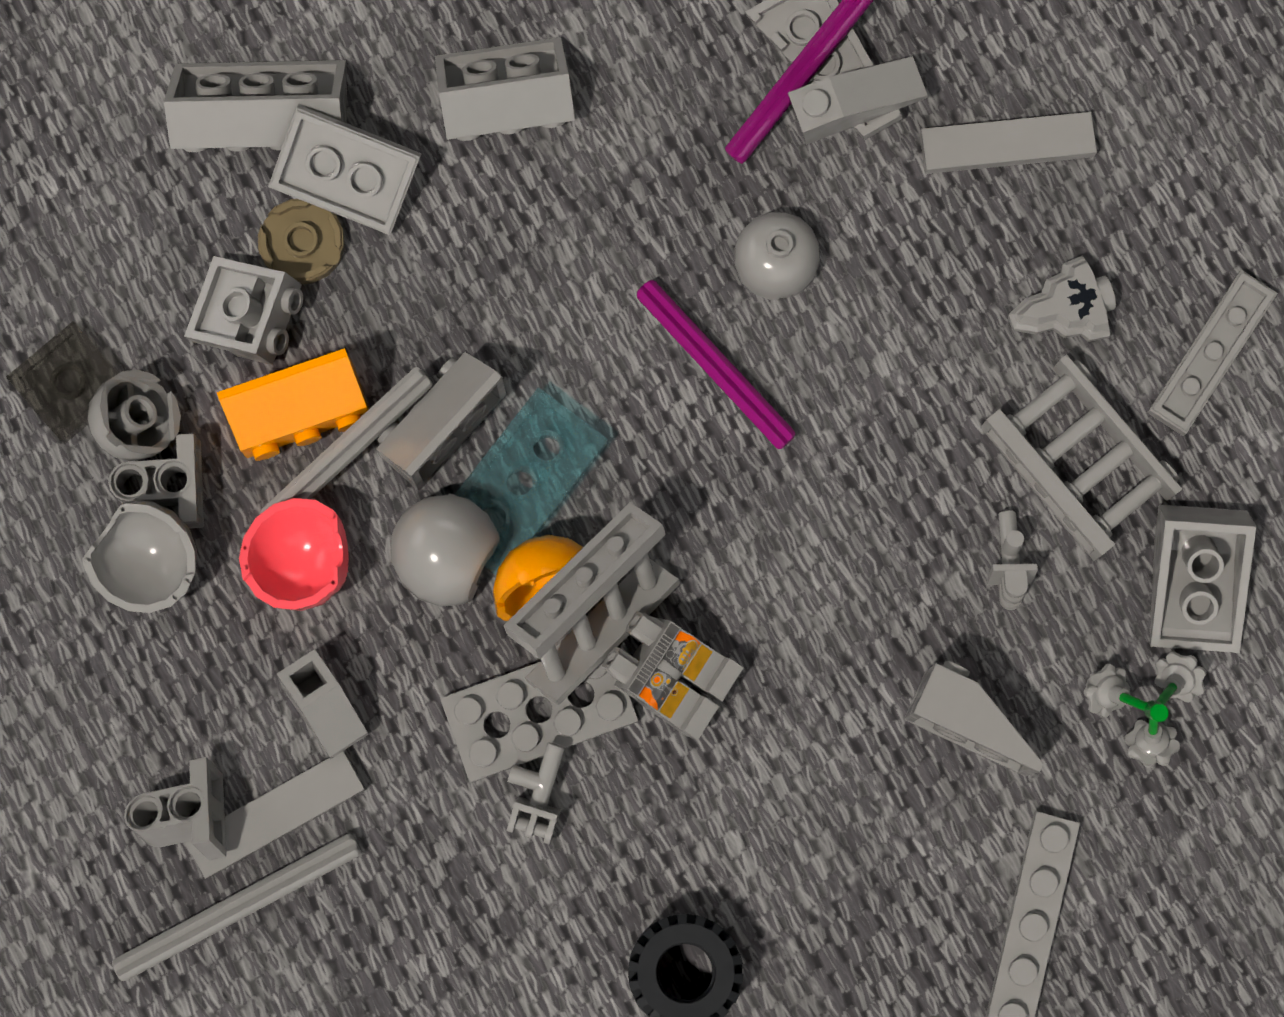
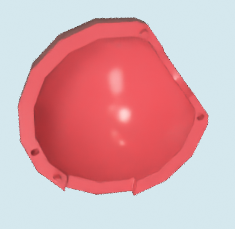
M292 498L273 504L254 519L243 537L239 556L242 578L258 599L273 608L304 611L323 605L342 588L348 573V544L341 519L333 509L317 500Z

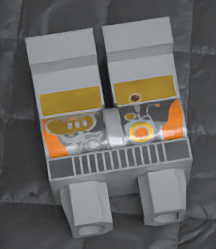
M636 612L628 623L625 632L641 642L637 650L631 656L621 648L615 647L608 654L602 667L617 680L614 684L616 687L627 693L683 735L698 741L719 706L679 681V679H683L706 696L723 701L744 667L710 648L672 621Z

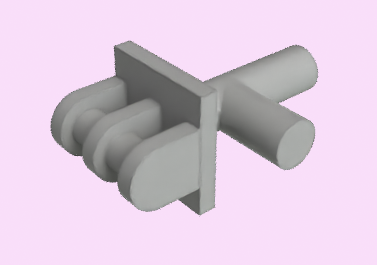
M1002 511L998 514L1002 564L992 565L987 577V585H998L1001 606L1007 610H1015L1020 606L1028 585L1032 584L1038 571L1037 564H1020L1019 552L1024 542V536L1017 530L1016 512Z
M548 742L539 773L512 765L507 782L532 789L533 793L530 800L518 796L514 801L507 827L508 832L513 833L514 829L526 832L525 837L531 839L533 835L544 838L543 843L550 844L561 809L549 806L548 802L565 747ZM520 811L530 813V819L519 816ZM538 817L549 819V825L537 822Z

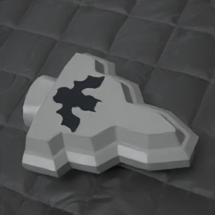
M1082 255L1063 263L1059 274L1046 279L1041 293L1025 298L1007 317L1013 331L1039 334L1053 330L1063 338L1082 336L1087 342L1110 338L1107 312L1114 310L1116 307L1115 294L1109 279L1106 276L1095 278L1088 262Z

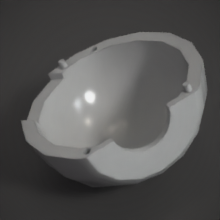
M450 493L442 496L425 497L409 506L397 522L390 540L391 562L403 587L419 600L440 607L463 605L473 600L479 587L477 585L478 578L487 561L494 554L500 537L488 514L471 500Z
M127 501L119 506L108 526L83 557V566L91 585L108 602L127 611L152 613L171 607L186 594L196 574L197 548L190 529L174 511L154 502Z

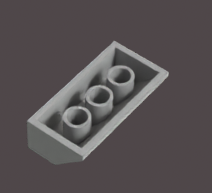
M346 60L175 64L164 99L170 149L200 152L207 148H227L230 151H244L250 147H270L273 150H281L298 104L347 123Z

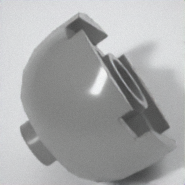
M767 212L754 218L740 232L734 248L735 268L739 279L753 294L769 300H779V298H788L802 293L814 280L820 263L819 242L812 228L800 217L787 212Z
M141 370L122 371L103 383L89 402L88 424L91 435L98 446L111 456L126 461L151 458L168 447L170 441L174 440L178 434L181 414L177 399L171 391L166 393L164 388L158 384L161 380L154 374Z

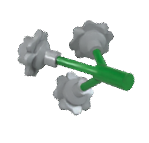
M1172 651L1166 656V659H1159L1156 662L1158 674L1154 682L1158 687L1164 688L1156 701L1146 702L1130 695V686L1126 682L1125 669L1119 667L1115 669V666L1110 663L1106 664L1101 671L1091 673L1087 680L1084 695L1089 701L1088 710L1091 713L1097 714L1099 712L1100 716L1107 718L1113 710L1121 709L1124 705L1128 704L1144 711L1145 715L1149 717L1148 724L1143 720L1136 721L1134 729L1124 737L1125 743L1130 746L1128 748V756L1140 760L1147 768H1152L1156 763L1162 766L1168 765L1171 756L1180 749V743L1175 740L1177 736L1176 729L1165 726L1162 723L1169 714L1165 706L1168 700L1178 698L1189 703L1194 699V695H1202L1205 691L1203 680L1206 676V670L1197 665L1195 656H1182Z

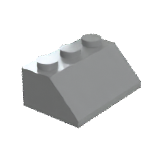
M561 37L435 56L438 90L447 140L457 138L458 140L469 141L483 134L496 132L514 134L520 132L523 128L536 126L555 128L563 125L565 122L575 121L570 79Z
M466 352L458 360L455 357L450 358L437 373V377L440 380L429 392H426L408 409L410 412L399 424L394 422L378 437L377 441L380 445L376 450L379 456L418 491L506 396L503 377L497 371Z

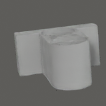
M195 434L176 435L177 459L125 462L112 470L109 476V488L113 495L121 502L147 501L161 506L178 505L179 518L188 528H204L201 441ZM176 473H186L187 483L185 487L178 492H169L167 484L170 477ZM131 476H142L143 482L140 490L133 495H125L123 488L126 480Z
M207 757L189 760V784L143 793L135 796L128 803L124 813L125 823L148 845L152 847H165L192 841V845L208 860L227 857L223 773ZM200 806L198 812L195 813L193 816H190L192 811L196 807ZM154 816H157L156 819H155V821H154L153 823H151L150 825H148L149 821H150Z

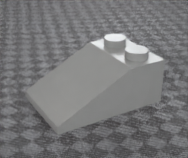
M1173 505L1158 506L1154 540L1150 647L1240 653L1256 534V525L1248 511Z
M945 661L943 666L936 663L925 671L903 720L1023 776H1029L1041 771L1043 762L979 683L968 678L969 670L955 663Z

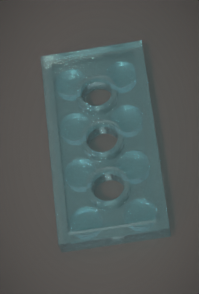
M539 387L455 493L456 496L471 500L483 511L489 507H498L506 514L505 523L497 529L500 541L494 554L484 566L485 569L495 576L499 566L511 550L526 540L537 536L608 444V439ZM543 438L555 440L560 447L558 455L552 460L545 461L539 459L534 453V447L539 440ZM523 472L532 478L533 485L528 493L515 495L509 491L507 483L509 478L515 473Z

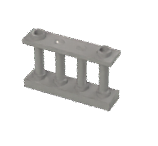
M1066 354L1053 368L1060 379L1014 416L1011 414L1006 416L999 409L986 419L980 428L1091 559L1095 561L1115 545L1110 539L1113 528L1157 492L1168 501L1180 492L1182 488L1177 483L1179 477L1175 470L1163 460L1159 462L1094 387L1091 383L1092 376L1088 369L1078 360L1073 362ZM1072 391L1089 412L1046 447L1034 449L1024 438V435H1026L1025 429ZM1101 424L1118 445L1073 482L1066 481L1063 483L1052 471L1055 468L1054 462ZM1130 458L1146 479L1100 517L1097 515L1092 517L1081 505L1083 502L1082 496Z
M631 502L503 625L510 638L538 659H541V662L525 677L526 681L558 706L607 658L611 650L618 647L629 636L625 632L626 627L636 612L650 615L680 585L677 577L651 560L648 552L666 535L663 524ZM634 567V570L618 585L617 582ZM603 597L604 600L587 616L586 613ZM572 628V631L555 647V644Z

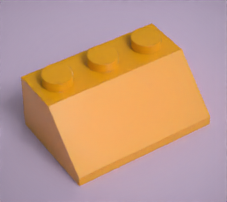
M345 348L216 392L240 451L246 458L254 456L256 461L278 455L280 453L279 447L296 442L297 446H305L317 442L322 438V432L336 427L339 432H345L369 410L355 367Z

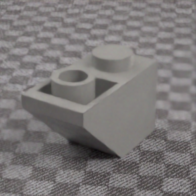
M315 649L277 673L282 689L330 760L368 735L367 730L341 686Z

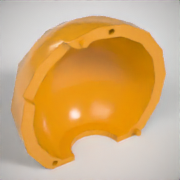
M545 535L528 539L511 550L499 566L494 584L493 597L497 616L504 621H508L583 546L569 538Z

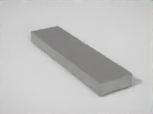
M1091 112L923 128L920 131L925 174L1092 158L1097 153Z
M1240 270L1147 413L1180 435H1186L1278 293L1243 270Z
M343 751L331 760L330 758L226 815L227 857L208 860L192 845V841H188L186 844L204 878L209 879L364 792L366 789L346 752Z

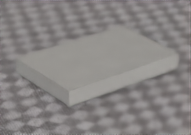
M298 104L268 187L391 235L422 153Z

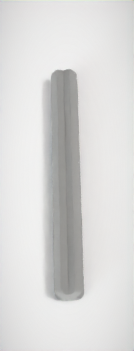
M419 367L413 368L261 509L260 514L273 504L292 498L312 499L432 387L433 383L429 376Z

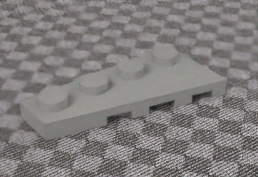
M765 0L747 10L745 14L792 64L839 3L837 0ZM851 28L811 78L810 84L830 76L874 66L853 28ZM898 109L852 128L866 140L902 120V115Z

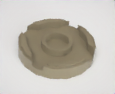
M290 199L275 206L267 214L268 217L265 219L263 226L261 224L258 232V250L267 268L286 272L301 284H313L329 276L339 265L345 250L343 228L335 213L299 199Z

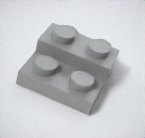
M213 256L184 337L194 343L230 351L238 357L273 365L276 355H282L287 349L289 336L286 327L291 314H297L302 307L303 293L300 290L302 284L283 271Z

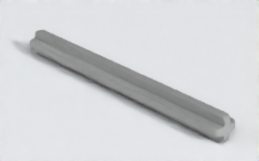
M346 834L120 955L112 961L117 977L121 981H127L358 857L361 854V850L352 834Z

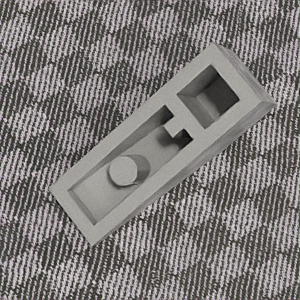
M913 56L830 76L788 92L806 145L928 98Z

